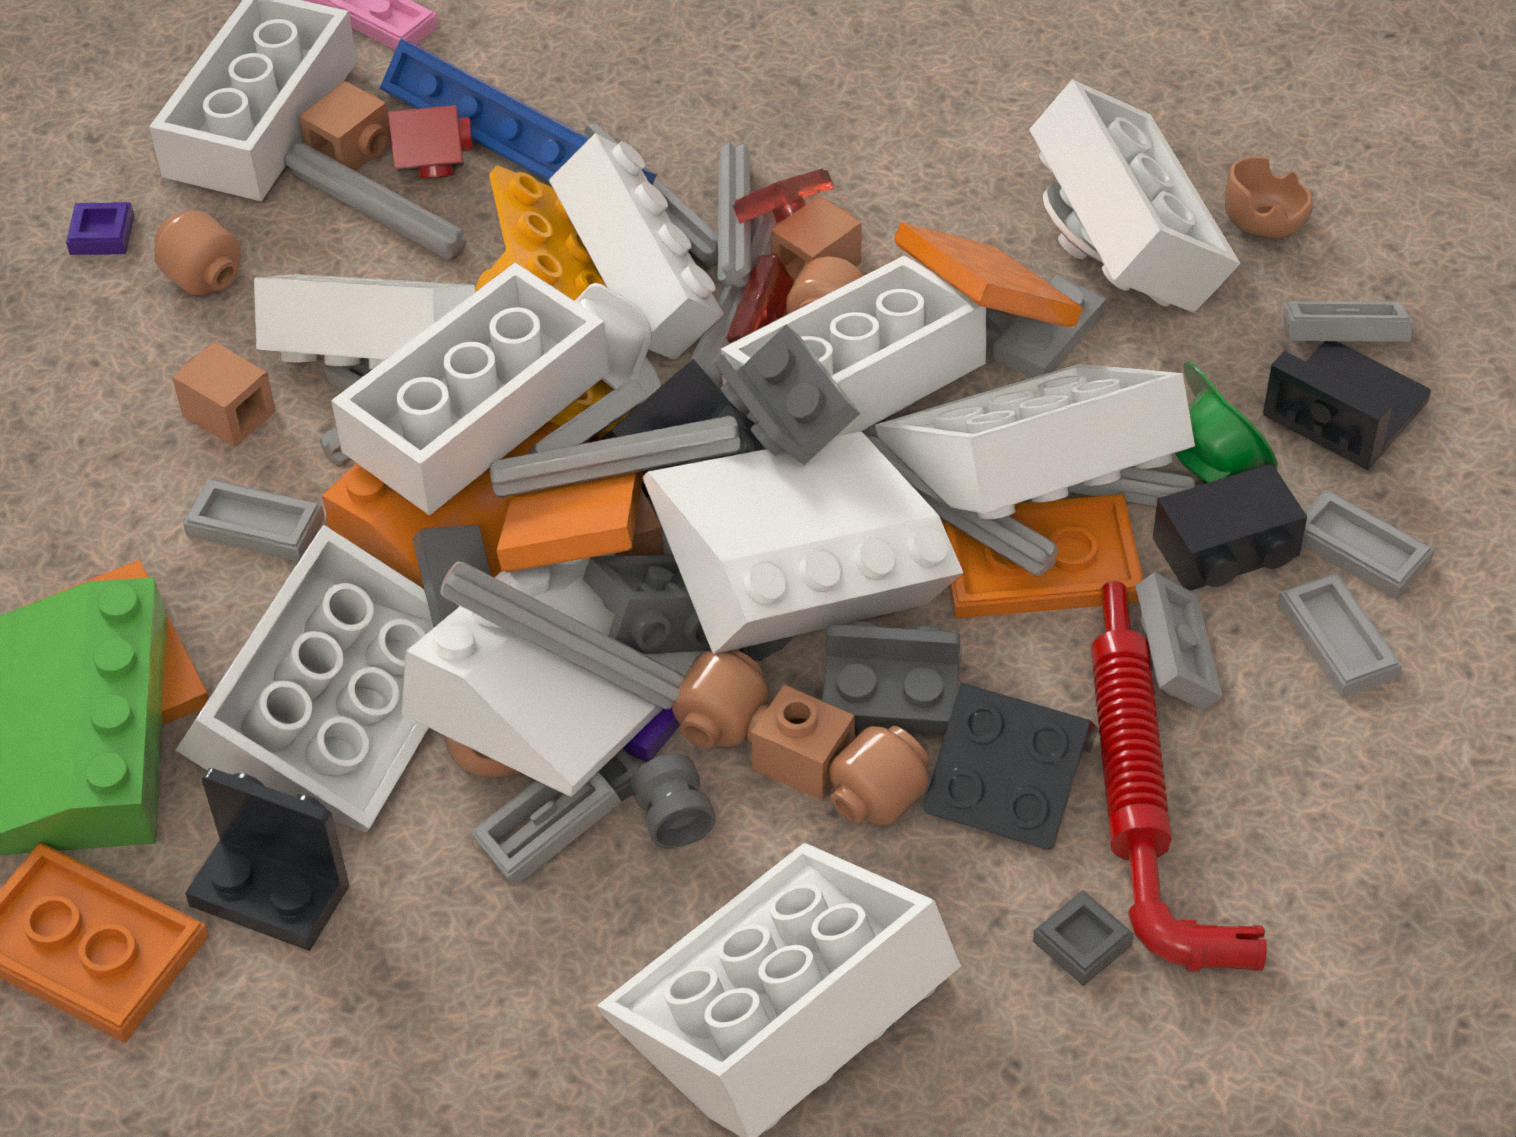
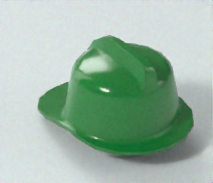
M1190 361L1184 363V374L1195 396V399L1188 407L1195 446L1175 452V456L1182 465L1206 484L1271 463L1277 470L1278 462L1275 454L1259 430L1249 419L1224 399L1207 376Z

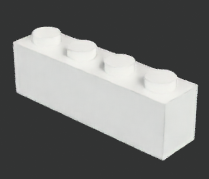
M595 133L549 181L607 288L630 300L644 312L652 332V341L648 349L670 359H677L724 315L712 294L715 290V285L707 273L693 261L688 252L691 249V243L687 236L676 225L672 224L665 211L668 207L665 197L655 186L648 182L642 171L645 167V162L640 154L626 142L621 141L617 145Z
M302 274L254 278L256 349L281 351V361L283 362L317 361V354L324 355V364L329 366L361 364V358H369V369H374L474 294L475 285Z

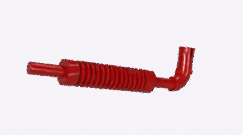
M1118 581L1105 583L1101 587L1105 633L1096 638L1092 643L1091 657L1111 850L1116 856L1130 862L1134 905L1128 910V916L1134 934L1149 952L1169 963L1185 966L1188 972H1200L1201 968H1235L1262 971L1267 954L1266 939H1259L1264 938L1265 935L1263 925L1217 926L1197 924L1196 920H1176L1168 905L1162 902L1157 858L1168 852L1172 834L1170 817L1167 813V793L1165 792V775L1162 770V751L1160 750V733L1157 728L1159 726L1158 719L1156 718L1157 709L1155 708L1154 682L1150 667L1149 642L1144 635L1131 631L1126 586Z

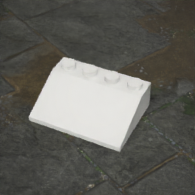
M1087 364L1073 365L875 425L877 437L950 507L977 512L978 519L982 520L997 519L1011 515L1016 511V503L1031 499L1032 502H1049L1064 498L1069 495V486L1081 482L1084 485L1094 486L1117 481L1121 478L1120 470L1135 466L1137 469H1150L1167 465L1172 462V453L1195 446L1183 373Z
M862 431L836 436L806 465L801 464L784 450L775 456L765 449L649 471L643 476L644 483L713 654L824 629L830 624L842 625L919 607L931 602L963 574L939 515Z
M323 524L175 751L207 771L209 768H215L232 775L235 773H245L259 780L265 787L294 797L299 794L310 796L322 803L332 813L334 822L367 832L429 727L402 715L406 650L433 629L425 590Z
M612 553V554H606V555H601V556H616V555H615L614 553ZM590 558L507 573L502 571L495 577L608 636L615 614L605 607L603 600L583 580ZM461 606L406 650L402 715L570 797L586 784L662 710V708ZM708 651L644 655L676 670L684 676L693 661Z
M804 842L604 999L597 1007L601 1015L708 1118L740 1137H758L764 1131L775 1126L783 1115L814 1089L826 1083L839 1068L864 1047L881 1037L888 1027L919 1001L931 995L937 986L958 970L961 965L935 900Z

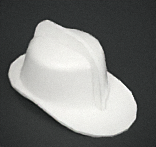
M593 283L589 285L574 301L604 320L609 374L602 378V380L615 390L628 380L637 379L647 395L650 396L661 385L654 367L646 357L652 341L651 326L648 319L638 306L602 284Z

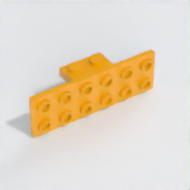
M496 165L490 172L489 177L506 250L491 269H487L482 273L476 284L475 292L514 263L525 268L573 301L593 283L602 284L607 287L553 187L538 182L527 173H516ZM601 379L549 421L562 426L611 393L614 389ZM626 414L624 417L613 423L611 426L597 434L595 437L601 439L619 422H621L628 414Z

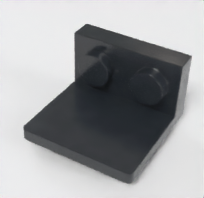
M1324 341L1307 361L1284 351L1271 364L1263 415L1369 470L1429 402L1431 390L1337 341Z
M961 682L923 809L930 815L1045 850H1051L1054 848L1082 753L1083 751L1091 753L1098 727L1089 719Z
M209 768L202 778V783L220 840L185 892L189 906L310 951L350 886L332 813L322 803L310 796L299 794L293 797L265 787L263 783L248 774L235 773L232 775L215 768Z

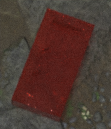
M822 168L773 183L735 200V204L732 206L740 224L773 214L776 223H779L805 206V201L835 187L828 170H823Z
M776 253L758 256L726 337L730 344L787 315V296L794 282Z

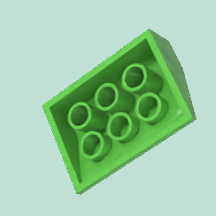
M155 577L88 581L0 615V855L31 853L40 842L58 851L156 844L163 729L161 706L168 618Z

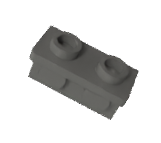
M787 324L743 366L739 367L724 354L714 362L727 380L721 387V391L742 414L747 416L751 412L757 420L750 428L762 445L775 456L784 450L801 464L806 465L861 414L800 335Z
M674 555L590 557L583 580L603 600L605 607L615 614L608 634L609 637L642 654L712 651Z
M861 621L851 622L846 625L830 624L827 626V659L823 702L855 715V728L866 729L870 726L889 729L892 726H897L907 732L946 733L958 692L959 633L943 631L933 626H918L913 629L885 628Z

